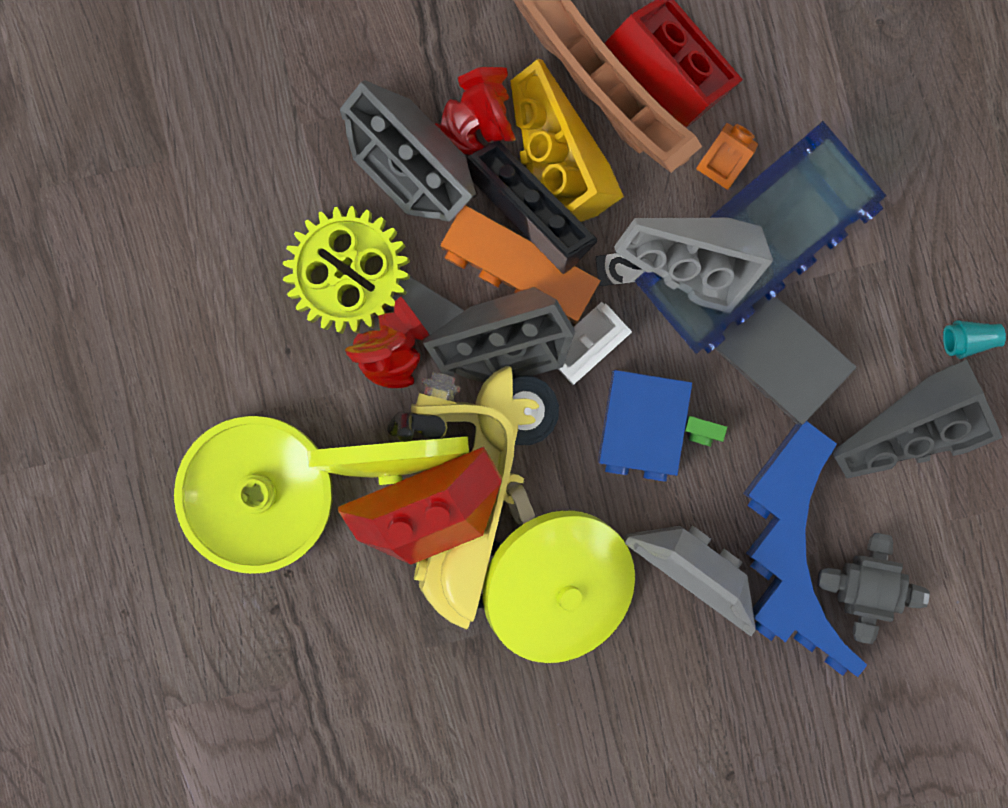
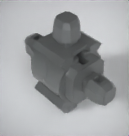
M873 533L867 550L870 551V556L855 555L853 564H844L842 574L841 570L831 568L821 569L818 573L817 586L834 593L838 591V601L846 603L844 612L859 615L858 622L854 621L853 637L858 642L874 643L879 631V626H876L877 619L892 622L894 620V612L902 614L905 607L921 609L927 607L930 591L925 587L910 584L909 575L901 573L903 569L902 563L888 561V555L893 554L894 543L890 535Z

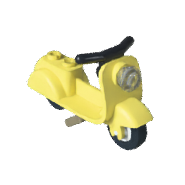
M505 366L494 372L483 383L477 396L476 404L454 402L456 392L460 393L461 387L454 385L456 377L432 372L431 379L423 378L422 384H425L423 394L419 393L417 403L411 405V412H398L387 426V431L391 436H398L400 441L407 442L412 440L414 430L420 432L421 435L428 439L443 438L446 434V422H471L476 426L472 451L485 447L502 477V482L483 536L417 562L414 580L419 581V587L429 603L449 622L466 630L469 627L470 621H474L477 608H484L483 585L485 575L495 552L502 544V542L494 538L503 501L507 502L513 520L516 523L524 524L536 518L524 487L519 484L524 482V478L510 473L514 458V445L530 446L543 441L553 432L559 417V404L555 392L548 384L534 376L517 375L513 377L511 366Z

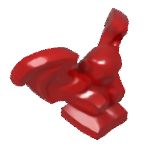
M479 67L457 77L459 86L465 90L462 94L461 102L450 99L443 110L441 125L437 123L435 125L463 154L471 155L485 147L477 138V129H481V133L487 142L502 140L513 142L516 140L511 124L507 120L506 107L504 105V102L510 98L506 88L502 85L508 76V71L505 67Z
M401 296L395 301L394 313H384L378 316L379 330L359 333L354 338L353 346L345 349L346 355L352 362L359 363L360 370L370 381L386 388H405L414 384L415 381L411 374L420 361V354L412 347L415 344V339L423 340L430 335Z

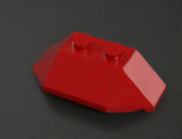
M481 447L341 505L338 508V512L357 541L412 565L483 536L502 482V477L485 447Z

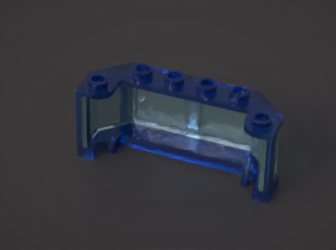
M822 121L709 217L732 218L761 226L773 258V262L731 313L695 304L689 300L687 293L678 287L673 290L665 284L664 278L654 272H644L634 281L695 354L702 349L709 354L726 339L722 332L730 323L734 321L738 326L756 312L752 306L763 296L768 301L771 300L787 286L783 279L795 270L798 275H801L817 261L814 254L824 245L831 250L849 235L844 230L848 225L858 219H861L865 224L884 209L879 202L887 195L827 124Z

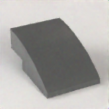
M763 289L711 344L766 398H770L797 425H803L857 368L818 331L766 289Z

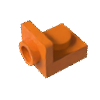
M726 123L696 169L729 190L756 151L758 143L753 140L755 136L739 124H735L733 127Z

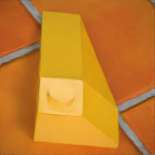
M537 59L510 80L516 126L521 128L524 150L520 151L521 163L526 165V168L582 222L598 216L622 199L624 195L602 151L544 61Z

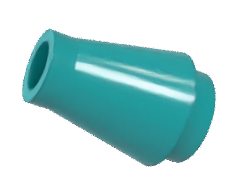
M956 320L952 325H947L943 331V345L946 353L949 356H956L958 359H963L995 347H1002L1006 341V333L1002 324Z

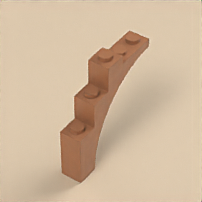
M513 0L543 47L562 61L581 92L601 107L621 140L639 154L644 151L672 173L676 168L685 164L702 147L696 135L669 114L625 69L583 18L571 0Z

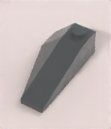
M965 360L930 375L833 451V455L847 479L889 470L898 461L912 458L916 459L917 464L930 461L931 454L951 451L953 456L965 454L1003 437L985 395L968 361Z

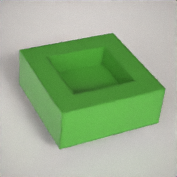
M687 416L685 432L690 433L689 441L710 447L713 440L724 441L727 426Z

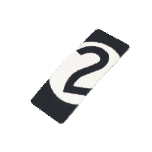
M617 253L599 255L595 258L597 276L601 280L599 286L664 279L654 272H645Z

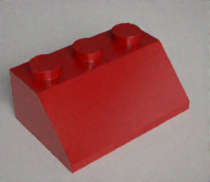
M654 0L634 12L604 43L634 79L686 128L697 121L743 81L740 75L675 0Z

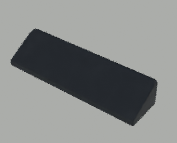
M494 141L467 157L472 181L561 273L565 274L571 270L597 243V238L500 141Z

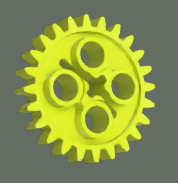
M350 206L346 217H343L338 207H334L332 219H329L322 211L318 212L320 224L315 226L312 222L306 220L305 224L309 232L304 235L295 231L294 235L300 241L299 246H287L286 248L295 257L294 260L283 261L285 267L293 270V274L285 276L283 281L288 284H295L296 286L287 295L292 299L301 297L300 302L295 307L299 312L311 309L307 317L308 321L314 323L322 316L321 328L328 330L332 323L335 322L336 331L343 334L347 323H349L353 332L359 333L360 322L362 321L373 329L375 328L373 316H380L386 313L384 308L387 305L394 308V294L406 295L407 293L398 283L400 280L410 279L408 273L400 270V267L410 263L408 257L397 255L406 246L402 241L392 243L391 241L397 235L396 230L390 228L382 232L386 221L380 217L372 224V213L367 209L360 218H358L357 210L353 206ZM342 234L350 235L351 245L349 249L344 252H335V239ZM324 249L345 265H351L350 267L356 273L375 286L374 291H368L348 275H343L338 268L319 255V250ZM374 256L381 257L383 260L381 271L375 275L366 274L364 270L366 261ZM320 265L327 266V279L321 284H313L311 280L313 270ZM349 288H358L360 292L359 301L354 306L345 307L342 302L343 293Z

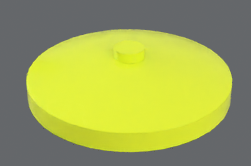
M245 416L230 419L202 434L192 444L181 461L174 488V503L178 521L193 547L209 561L220 567L249 574L271 572L283 568L307 553L315 545L326 528L333 502V485L330 473L308 467L307 451L318 450L314 442L296 427L278 419L262 416Z
M468 437L328 448L308 450L307 459L308 467L344 476L378 477L379 485H386L402 481V475L428 470L469 453Z
M556 511L533 518L517 528L505 539L495 552L488 566L483 585V605L486 618L490 627L503 644L512 652L525 659L541 663H558L578 658L594 650L609 638L626 615L635 586L633 559L627 545L619 534L604 521L593 515L579 511Z

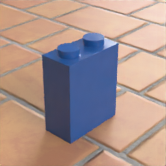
M618 370L612 371L598 463L606 464L605 472L628 475L629 468L644 470L643 478L667 482L668 474L678 475L692 382Z

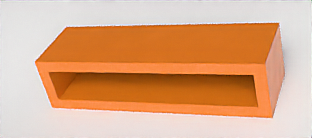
M465 206L457 214L440 245L442 250L447 252L444 257L446 260L462 269H465L467 264L481 271L478 277L494 287L499 288L500 284L504 283L515 290L514 293L535 287L557 299L567 318L574 323L579 321L601 281L576 266L565 274L561 273L531 241L468 206Z

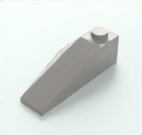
M634 218L614 246L617 254L647 273L654 272L664 278L667 286L673 290L678 287L687 293L689 300L695 304L728 313L732 312L773 262L762 227L732 218Z

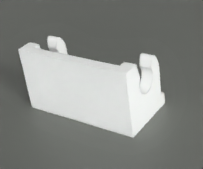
M601 302L573 327L576 331L565 363L558 370L574 385L629 336L632 331L606 303Z

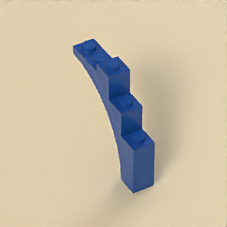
M806 421L803 425L795 424L743 493L751 499L747 505L764 519H767L770 514L773 516L746 552L748 556L754 559L750 567L768 580L772 575L776 576L752 608L754 619L757 620L755 628L770 641L777 635L784 642L796 630L797 633L793 638L811 652L818 647L828 654L824 662L842 676L849 670L859 677L867 664L844 644L826 619L813 590L807 565L805 529L810 499L821 469L837 443Z

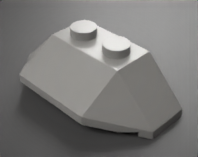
M693 525L689 531L681 526L625 534L623 540L628 547L750 636L753 635L756 628L748 576L739 569L743 563L741 560L725 549L720 554L716 553L707 546L711 538Z

